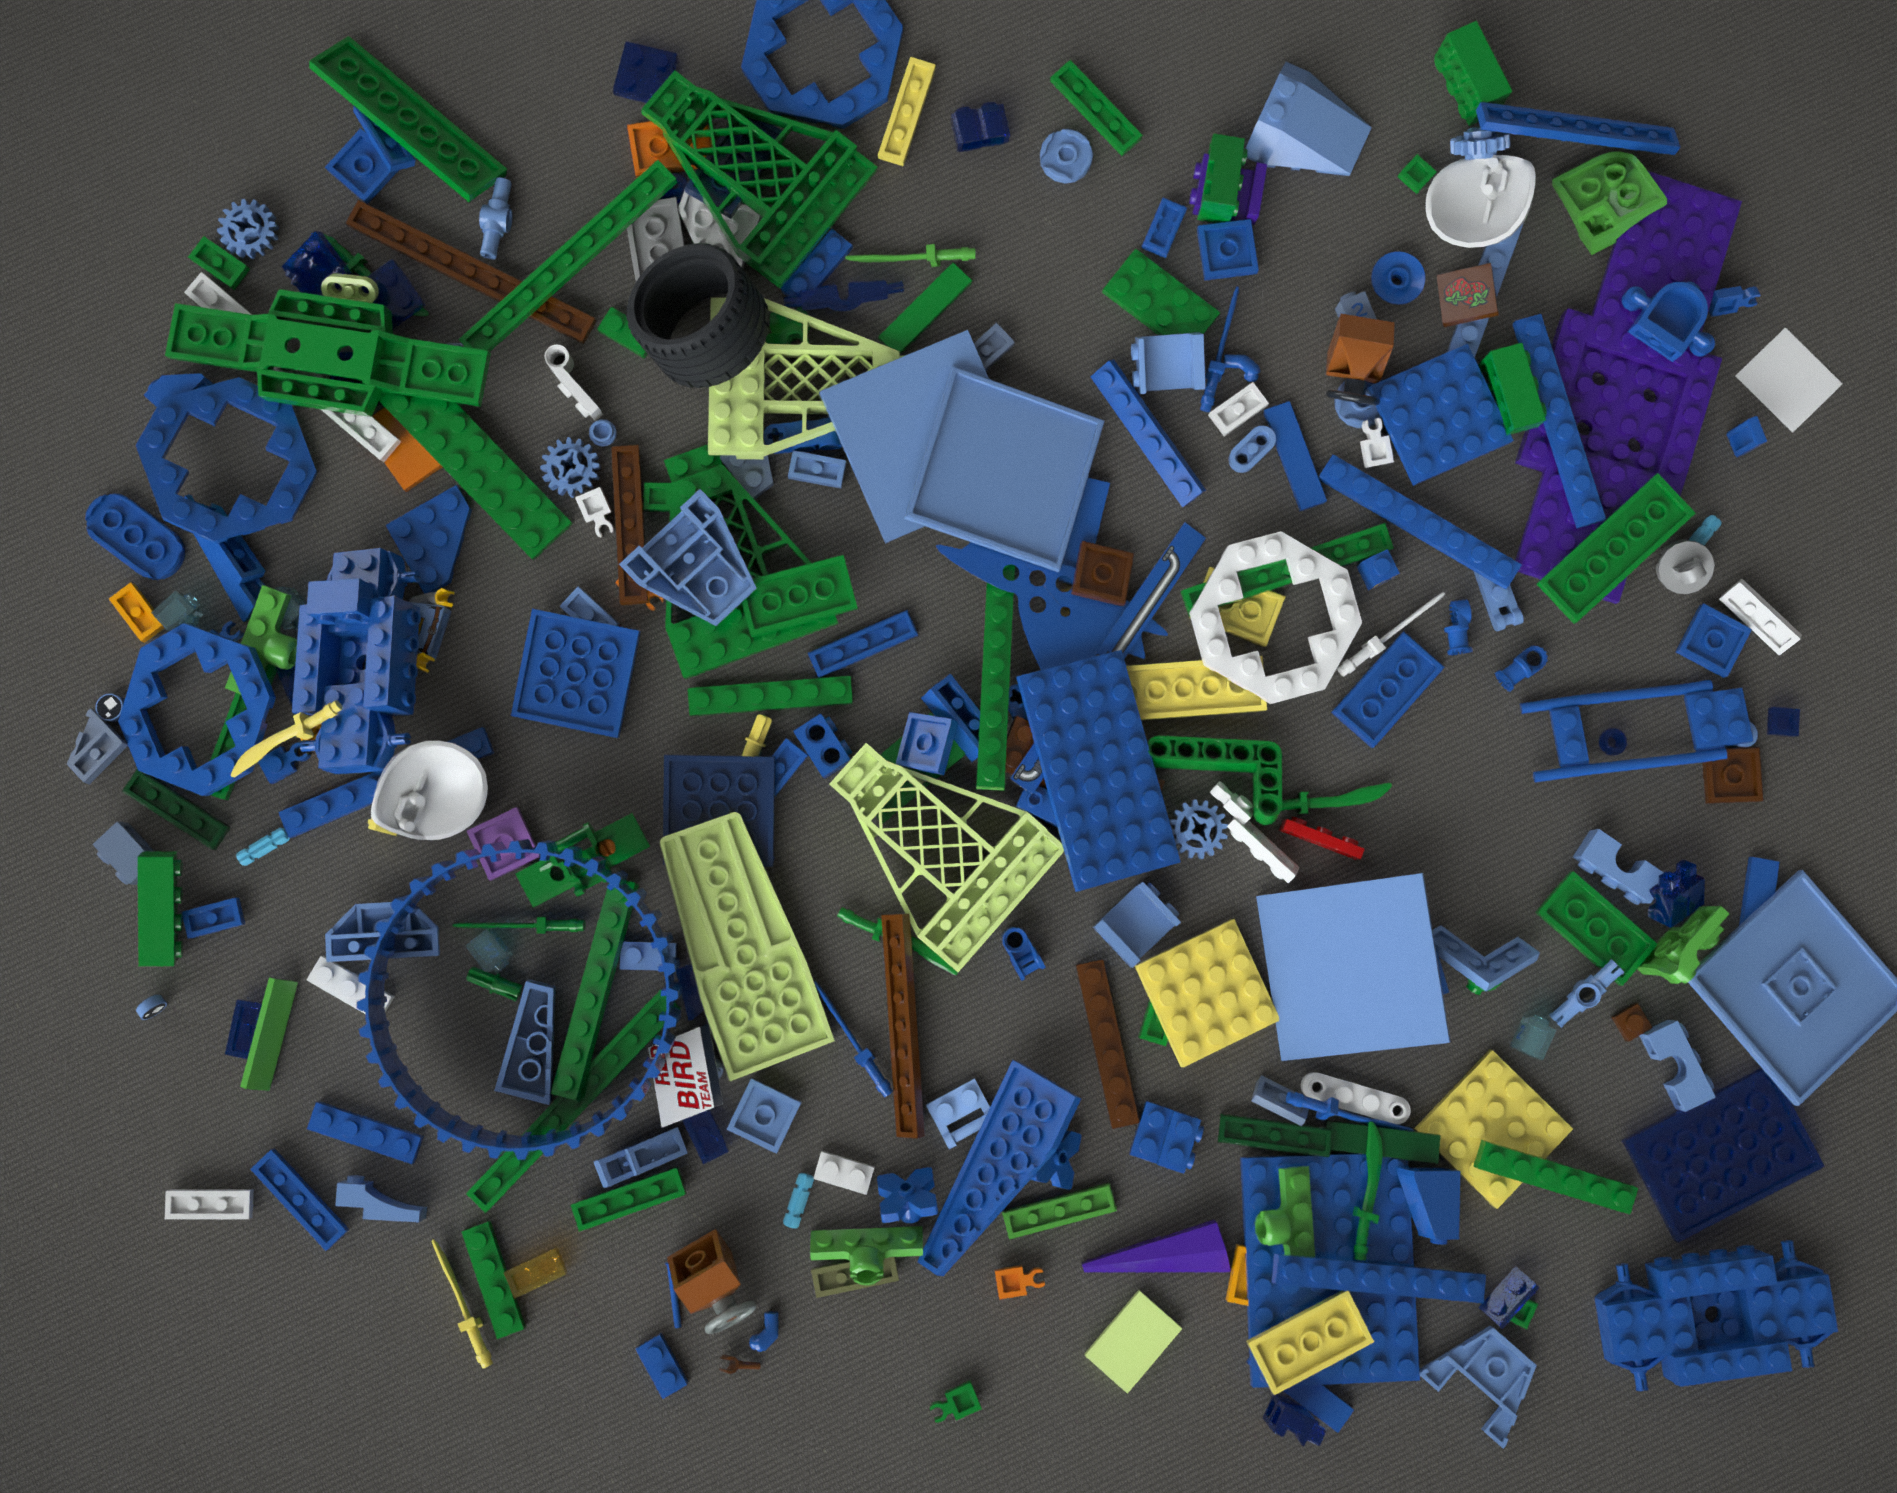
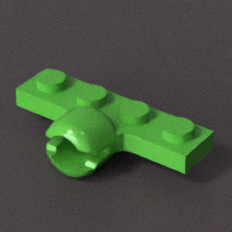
M262 585L241 644H246L256 649L264 670L268 664L288 670L294 667L296 663L297 639L282 634L280 626L292 595ZM230 672L225 688L241 694L233 674Z
M1309 1167L1279 1168L1281 1205L1277 1210L1261 1211L1256 1216V1236L1264 1245L1283 1244L1284 1253L1287 1255L1315 1257Z
M922 1226L811 1231V1260L847 1259L850 1261L851 1278L861 1285H873L883 1277L885 1258L923 1256Z

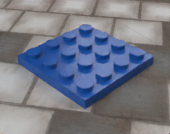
M1468 344L1371 385L1368 388L1371 396L1380 399V404L1376 408L1413 486L1514 441L1511 435H1506L1501 413Z
M532 609L511 716L620 738L641 631Z

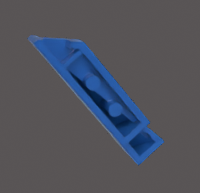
M190 494L184 497L228 517L221 506L213 503L210 506L198 503L193 499V495ZM195 535L243 622L248 621L252 615L261 587L265 585L259 579L265 573L264 568L241 535L217 544Z

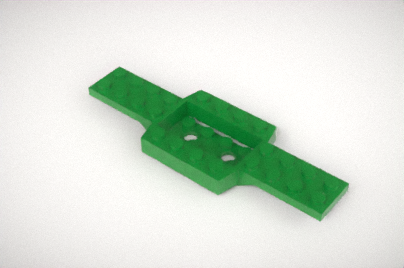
M279 289L268 314L250 315L175 303L165 356L169 359L257 372L258 396L267 401L372 417L383 392L481 407L491 353L487 350L408 339L394 335L392 330V312L381 304ZM293 338L299 339L301 343L300 349L295 353L288 352L287 343ZM345 346H350L353 349L352 358L342 361L339 357L340 350ZM274 367L359 379L364 384L274 371Z

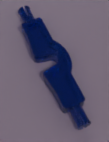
M883 279L851 281L848 283V297L844 300L839 298L837 286L829 284L814 289L799 291V296L783 297L785 307L801 306L804 311L827 307L836 311H849L857 308L864 302L888 299V294L904 293L902 281L887 284Z

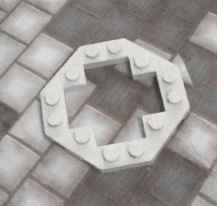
M1281 531L1228 545L1189 613L1203 665L1225 676L1243 689L1256 694L1269 704L1324 690L1362 624L1348 570ZM1286 559L1293 585L1315 579L1320 580L1333 631L1308 637L1315 664L1265 677L1258 651L1236 657L1231 656L1218 605L1244 598L1237 572Z

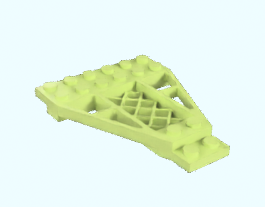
M711 297L710 321L720 311L726 298ZM765 299L768 311L803 324V342L799 345L767 344L765 342L759 354L745 370L726 382L709 387L708 455H736V459L764 460V456L836 431L832 422L807 430V414H828L819 392L838 384L837 381L845 373L850 378L855 377L856 375L850 369L858 361L868 369L867 371H870L904 356H900V351ZM807 328H815L857 346L811 345L807 342ZM765 358H771L765 363ZM785 358L798 359L791 365ZM812 358H820L825 360H823L818 365ZM839 359L852 360L847 365H845ZM866 359H872V365ZM778 360L787 368L779 377L769 369ZM805 360L814 368L806 377L796 369ZM831 361L841 369L834 377H830L823 370ZM765 373L773 380L766 388ZM791 373L801 381L792 390L782 382ZM818 373L827 381L819 390L809 382ZM779 385L787 394L780 401H775L769 393ZM804 386L814 394L807 401H802L796 395ZM764 413L802 414V433L770 445H764Z
M867 743L864 744L829 784L850 802L905 914H910V924L916 936L957 972L963 968L1064 852L1062 843L1027 811L888 762ZM906 781L914 786L912 788H900ZM929 782L976 799V803L962 818H959L928 791L922 783ZM900 791H916L917 807L901 808ZM897 792L898 808L882 809ZM920 792L936 806L921 807ZM982 802L1019 816L1016 823L995 846H990L966 823L970 815ZM937 809L938 825L922 826L921 810ZM917 810L918 826L902 827L901 811ZM940 810L956 824L941 825ZM898 811L899 828L883 829L882 812ZM877 813L879 814V828L871 822ZM957 827L958 844L942 845L941 828ZM938 828L939 845L923 846L922 829ZM919 829V846L903 847L902 830ZM961 829L976 842L962 843ZM899 831L900 846L884 832ZM875 836L881 837L914 867V873L901 888H898L874 840ZM978 845L979 862L963 863L962 846ZM959 847L960 863L944 864L943 848ZM982 847L989 852L984 859L982 857ZM939 848L940 864L924 865L923 849ZM920 849L921 865L904 850ZM978 865L964 881L963 866ZM960 866L961 883L945 884L944 867ZM940 867L941 883L924 868ZM918 875L925 876L947 897L943 906L921 929L918 928L902 896L903 891ZM950 886H959L954 893L950 892L946 888Z

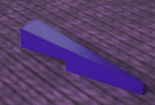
M1214 1219L1081 1262L1084 1272L1231 1271L1226 1248L1218 1224Z

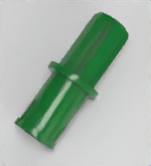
M471 967L466 977L468 982L488 989L489 994L496 993L515 1002L523 988V985L501 977L500 973L493 975L476 967Z

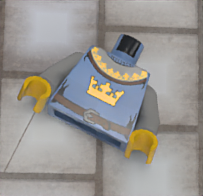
M442 588L437 592L421 594L409 600V603L420 607L421 621L419 623V649L417 651L416 666L426 673L430 671L426 669V664L430 660L433 662L436 660L451 614V610L446 607L451 608L453 606L452 603L448 602V597L455 593Z

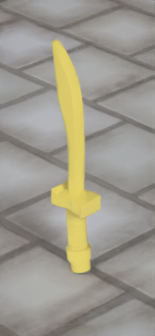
M337 700L328 703L322 710L312 716L301 712L294 715L295 725L270 736L247 750L235 764L231 777H236L250 768L275 746L294 736L304 740L314 737L312 728L329 718L335 717L343 709L341 703Z
M433 1239L431 1241L465 1318V1321L458 1323L461 1332L467 1331L476 1353L475 1357L478 1363L481 1364L482 1369L492 1365L493 1362L490 1351L486 1349L478 1329L483 1326L480 1317L475 1319L470 1316L449 1261L441 1247Z

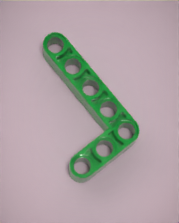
M1154 736L1149 740L1148 752L1152 757L1154 768L1253 773V816L1255 820L1262 825H1270L1275 822L1282 810V752L1279 745L1275 742L1178 736ZM1160 748L1164 755L1157 756L1153 754L1151 749ZM1179 750H1188L1192 756L1183 757L1180 755ZM1214 751L1219 757L1215 759L1210 758L1206 752ZM1241 752L1245 755L1246 759L1239 760L1234 756V753ZM1267 753L1271 755L1273 761L1264 760L1261 754ZM1261 780H1270L1273 783V787L1264 786ZM1261 806H1270L1273 809L1274 813H1265L1262 810Z

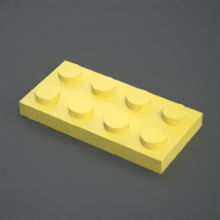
M1342 1290L1246 1342L1271 1392L1276 1395L1374 1343V1340L1349 1291Z

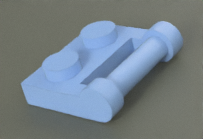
M975 1078L926 1104L949 1150L957 1146L956 1143L979 1131L990 1109ZM981 1107L984 1113L983 1116L950 1133L947 1125Z

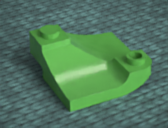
M1625 152L1602 154L1552 179L1553 188L1566 207L1578 231L1579 238L1591 255L1615 244L1616 239L1629 228L1667 205L1666 196L1643 164L1633 154Z
M1722 906L1699 907L1681 927L1669 928L1657 942L1658 945L1637 970L1643 975L1661 976L1671 984L1688 983L1696 975L1695 969L1701 964L1697 958V951L1711 949L1719 942V935L1724 930L1720 924L1729 913Z

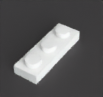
M1740 579L1721 595L1719 600L1778 655H1781L1801 639L1802 634L1743 579Z
M1235 817L1231 819L1227 826L1230 829L1231 835L1239 842L1243 841L1249 846L1255 858L1260 861L1264 860L1277 878L1284 879L1289 883L1297 875L1300 867L1249 820L1242 825Z
M320 956L307 981L356 1009V1002L365 998L366 986L358 981L359 976L336 962H326V957ZM384 991V996H387V1002L385 1003L386 1012L395 996Z
M254 1189L167 1190L165 1197V1219L253 1218Z

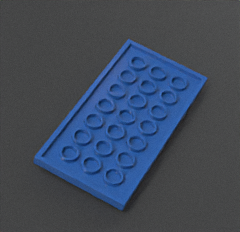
M1122 650L1016 677L1075 892L1180 863L1152 757L1148 752L1147 739Z

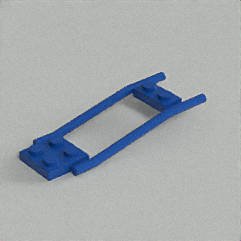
M1711 680L1520 703L1521 714L1550 710L1559 766L1561 767L1533 772L1535 783L1592 774L1727 759L1725 746L1751 743L1753 741L1743 689L1736 688L1713 692ZM1674 695L1685 696L1684 702L1696 752L1589 764L1578 706Z

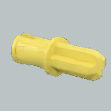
M761 714L757 715L749 737H745L747 742L741 756H759L762 747L766 746L764 741L772 723L771 718Z

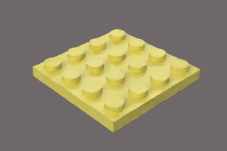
M1234 919L1135 965L1180 1067L1184 1068L1279 1021V1015Z
M1489 1050L1414 1128L1417 1132L1441 1135L1439 1154L1455 1170L1461 1171L1460 1175L1496 1209L1523 1182L1475 1168L1474 1162L1481 1140L1545 1159L1573 1130L1493 1050Z

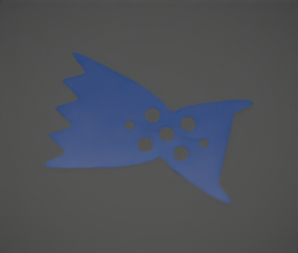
M972 542L963 549L936 545L941 554L959 567L1001 590L1017 595L1021 622L1029 646L1041 670L1093 657L1130 603L1126 600L1125 605L1122 607L1072 595V588L1068 592L1059 591L1056 587V579L1060 576L1069 577L1073 585L1075 568L1062 564L1060 571L1056 572ZM1008 564L1015 565L1019 569V577L1014 581H1009L1003 576V568ZM1040 570L1045 574L1046 581L1042 586L1031 584L1029 576L1032 571ZM1035 596L1042 597L1046 602V608L1041 613L1033 612L1029 606L1030 600ZM1062 607L1070 609L1069 616L1064 617L1061 615L1060 610ZM1153 619L1150 620L1143 630L1144 632L1168 636L1166 630ZM1140 635L1128 654L1144 659L1145 652Z

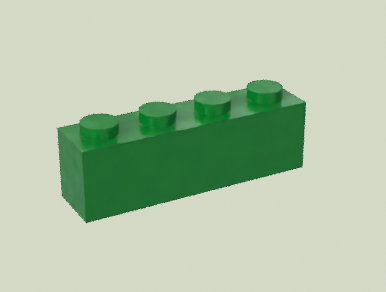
M142 851L137 857L138 967L175 966L178 958L183 956V941H178V931H182L183 915L178 914V903H182L183 889L178 887V876H182L183 863L182 860H178L177 851Z

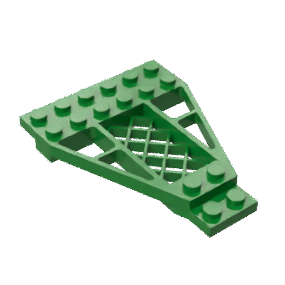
M675 70L641 109L643 116L663 130V136L688 177L702 195L704 203L736 255L780 289L877 172L878 167L857 151V145L839 131L835 130L833 133L719 98L709 90L696 87ZM745 117L784 128V130L774 140ZM725 118L728 121V128L713 129L712 119ZM709 123V130H703ZM792 131L826 141L808 164H805L781 145ZM746 134L749 137L750 144L735 146L733 135ZM730 135L731 146H715L714 137ZM711 137L712 148H696V138ZM767 150L770 152L771 161L756 162L755 151ZM751 152L752 162L737 164L736 153ZM732 153L733 164L718 165V154ZM713 155L714 164L703 156ZM691 165L700 168L710 178H714L715 182L728 189L730 194L719 207H716ZM789 167L792 169L793 177L778 178L776 168ZM757 169H773L774 179L759 180ZM754 170L755 180L740 182L738 171ZM735 171L736 181L724 172ZM790 185L780 196L779 186ZM775 186L776 197L761 198L760 187ZM746 188H756L757 197ZM736 197H740L744 204L763 217L741 244L738 243L722 217L724 209Z
M708 444L664 460L672 482L670 522L681 512L680 507L701 489L712 502L716 501L715 505L719 507L721 501L734 506L729 519L724 518L728 529L730 526H733L743 531L736 546L739 551L753 556L747 567L752 577H762L751 572L756 559L762 575H769L763 555L787 545L805 565L811 564L810 560L723 466L720 455H708ZM733 494L735 501H732L726 497ZM743 500H747L781 537V541L764 547L758 546L742 503ZM738 509L745 527L733 522ZM747 534L754 552L742 547ZM666 600L665 628L684 679L839 624L836 615L751 637L742 603L715 626L698 616L673 624V603Z

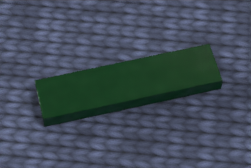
M138 768L122 790L123 793L211 850L218 848L231 828L153 776L138 771Z
M1221 1113L1217 1141L1330 1157L1333 1129L1309 1125L1300 1126L1295 1123Z
M1327 1120L1326 1128L1333 1129L1331 1150L1366 1154L1368 1125ZM1377 1127L1382 1140L1383 1157L1438 1164L1441 1135Z

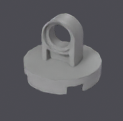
M1688 539L1672 542L1665 547L1656 565L1657 576L1661 583L1667 589L1678 594H1690L1699 591L1707 585L1713 576L1715 566L1710 551L1703 544Z

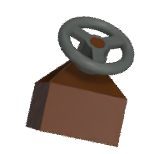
M716 1229L667 1257L673 1289L689 1312L694 1313L713 1307L718 1315L706 1324V1333L714 1334L725 1330L745 1319L756 1309L757 1305L754 1301H746L737 1305L733 1293L740 1286V1280L733 1253Z

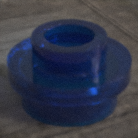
M1610 728L1601 733L1599 747L1605 754L1615 756L1621 754L1626 749L1627 738L1621 730ZM1610 737L1614 738L1616 741L1614 747H1611L1608 744V740Z

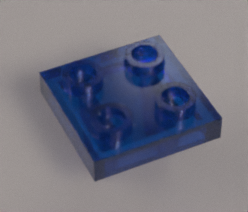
M314 231L282 265L286 272L285 275L292 280V285L296 286L301 293L324 296L321 285L329 275L335 273L352 275V272L320 231ZM335 283V288L338 290L341 285Z

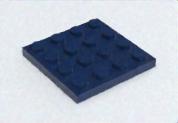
M664 755L663 837L737 812L745 824L763 866L773 867L775 756Z

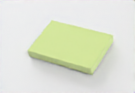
M1138 1290L1084 1354L1128 1394L1182 1330V1327L1144 1293Z

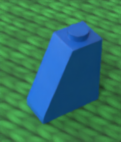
M1443 1167L1397 1168V1175L1418 1235L1430 1238V1243L1447 1244V1240L1459 1239L1461 1171Z

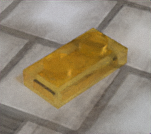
M556 1247L503 1273L515 1299L566 1275L568 1271Z

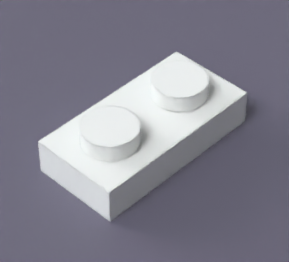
M1252 382L1211 411L1208 416L1222 435L1226 436L1266 408L1269 403Z
M821 1151L813 1179L867 1195L875 1166Z

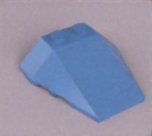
M1285 62L1245 148L1248 149L1247 159L1256 163L1267 164V167L1271 168L1282 166L1291 167V170L1309 169L1316 170L1317 173L1350 176L1372 127L1310 72Z
M699 489L680 507L681 512L643 548L638 546L619 565L639 586L717 626L757 588L720 509Z

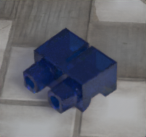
M1681 860L1676 864L1675 872H1664L1659 876L1658 884L1649 889L1652 897L1656 899V903L1648 908L1649 918L1672 928L1686 918L1687 915H1690L1704 905L1705 878L1696 874V864L1687 860Z
M1279 1394L1272 1395L1263 1416V1420L1272 1432L1284 1437L1286 1431L1290 1430L1302 1446H1305L1307 1441L1320 1446L1326 1433V1429L1319 1426L1320 1422L1314 1419L1302 1405Z

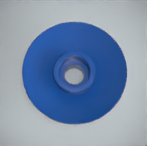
M1391 252L1381 257L1375 264L1371 275L1372 286L1382 300L1396 305L1406 304L1416 299L1422 292L1425 285V272L1421 263L1411 254ZM1392 278H1398L1400 285H1395L1392 282Z

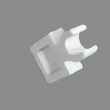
M1380 418L1374 419L1376 424L1374 430L1369 428L1368 420L1362 422L1363 432L1367 435L1368 439L1360 441L1365 468L1394 462L1389 436L1381 437L1382 421Z
M602 487L575 497L586 523L595 521V532L598 537H603L600 531L602 525H607L611 533L615 531L613 524L605 516L611 513L612 510Z
M1221 781L1212 788L1210 793L1224 804L1223 807L1242 825L1252 817L1253 805L1246 797L1239 796L1236 793L1233 794Z

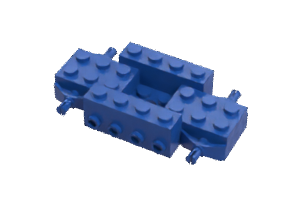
M382 548L334 553L333 567L327 579L324 580L360 578L374 586L373 598H370L369 619H360L359 623H347L338 620L335 621V624L325 625L318 623L317 619L306 614L307 605H300L292 713L298 714L301 712L312 716L322 710L328 703H332L335 700L341 703L343 709L335 717L322 722L315 740H302L300 742L301 745H304L300 746L302 752H316L319 759L318 768L334 774L383 771L393 757L397 745H409L411 743L410 740H407L411 739L409 733H395L392 716L413 715L414 704L416 702L415 681L418 672L416 666L417 651L419 649L418 632L421 615L420 607L403 600V595L407 583L420 582L421 579L418 577H421V574L417 570L406 572L403 558ZM366 659V669L363 670V662Z
M1793 1240L1781 1241L1784 1258H1780V1261L1775 1264L1772 1255L1754 1249L1752 1245L1736 1247L1737 1251L1727 1252L1725 1249H1714L1709 1251V1255L1699 1256L1698 1253H1686L1681 1255L1682 1259L1672 1260L1671 1257L1654 1258V1263L1645 1264L1649 1289L1632 1283L1627 1263L1616 1264L1619 1281H1615V1285L1594 1297L1604 1359L1614 1365L1630 1370L1634 1374L1636 1391L1649 1390L1646 1379L1647 1370L1660 1361L1663 1377L1680 1387L1792 1371L1788 1344L1800 1350L1802 1367H1815L1812 1354L1813 1347L1817 1346L1832 1333L1838 1332L1829 1275L1823 1273V1270L1798 1261V1258L1795 1256ZM1715 1306L1717 1316L1714 1320L1708 1321L1705 1317V1311L1708 1307Z

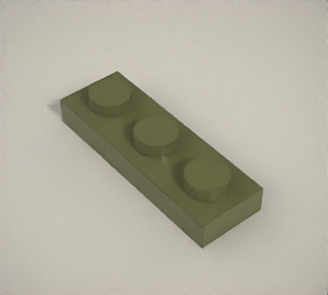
M895 1257L885 1258L883 1277L873 1285H861L851 1278L849 1260L811 1269L816 1298L899 1281Z

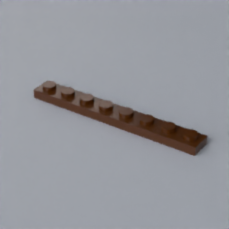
M910 914L881 915L896 1137L921 1138L925 1137Z

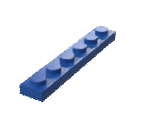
M1109 360L1090 376L1182 507L1187 506L1205 492L1206 489L1115 360Z

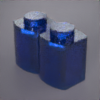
M988 102L979 109L961 107L951 114V126L957 152L972 151L982 147H992L1009 142L1010 132L1003 104Z

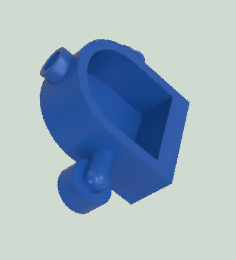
M1690 281L1670 283L1664 286L1652 298H1649L1640 287H1632L1623 294L1622 304L1624 308L1629 311L1642 310L1628 330V333L1673 362L1680 357L1688 346L1690 351L1699 357L1705 356L1713 350L1715 346L1713 336L1699 331L1707 318L1708 305L1697 284Z

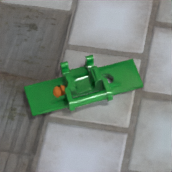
M633 813L596 832L590 822H586L583 824V828L556 841L558 850L563 851L589 838L592 846L582 851V857L591 860L601 856L606 859L605 868L610 871V867L651 847ZM550 856V860L547 861L540 860L515 874L533 908L572 887L575 888L574 893L578 897L586 893V889L601 881L604 883L607 881L597 874L593 877L586 875L588 869L574 863L571 867L564 866L565 860L555 856ZM554 866L562 869L565 876L563 880L553 878L551 871Z

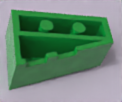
M1213 133L1209 145V159L1197 220L1223 223L1230 222L1232 216H1237L1239 207L1237 195L1238 191H1241L1244 175L1240 174L1241 165L1245 166L1248 149H1244V138Z
M1523 343L1490 351L1478 364L1481 373L1485 372L1490 383L1487 384L1490 392H1494L1497 407L1502 416L1506 435L1539 427L1546 421V407L1542 401L1540 402L1537 392L1539 390L1538 380L1535 376H1532L1530 354L1527 350H1524Z

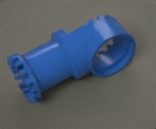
M1451 601L1450 607L1452 608H1449V611H1452L1450 619L1453 626L1444 628V633L1448 634L1450 648L1447 653L1448 655H1458V652L1459 655L1462 652L1463 654L1472 652V647L1469 646L1467 630L1471 622L1469 601Z
M1531 646L1524 649L1521 654L1513 659L1512 664L1502 671L1498 670L1495 672L1496 679L1499 680V683L1502 682L1501 686H1504V689L1511 692L1514 689V685L1525 677L1530 678L1546 665L1548 661L1546 651L1539 646ZM1530 651H1535L1540 656V663L1537 666H1531L1527 662L1526 657Z

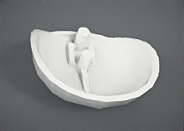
M1493 155L1492 158L1460 159L1449 164L1435 176L1428 188L1426 215L1432 230L1441 239L1453 245L1467 248L1493 245L1511 237L1525 222L1531 209L1536 179L1533 164L1528 160L1508 155Z
M424 741L408 746L392 757L384 768L376 786L371 808V818L380 827L413 839L440 840L454 836L472 825L481 814L488 791L486 772L475 756L456 744L444 741Z

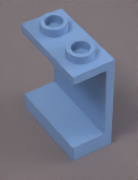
M1196 332L1135 337V344H1131L1132 360H1136L1137 371H1132V383L1134 388L1137 387V391L1140 394L1156 390L1205 389L1204 334Z
M1144 882L1137 884L1093 926L1098 934L1131 968L1168 931L1181 923L1177 918L1179 915L1178 911L1169 902L1166 905L1163 904L1158 898L1160 892L1150 882L1147 885Z

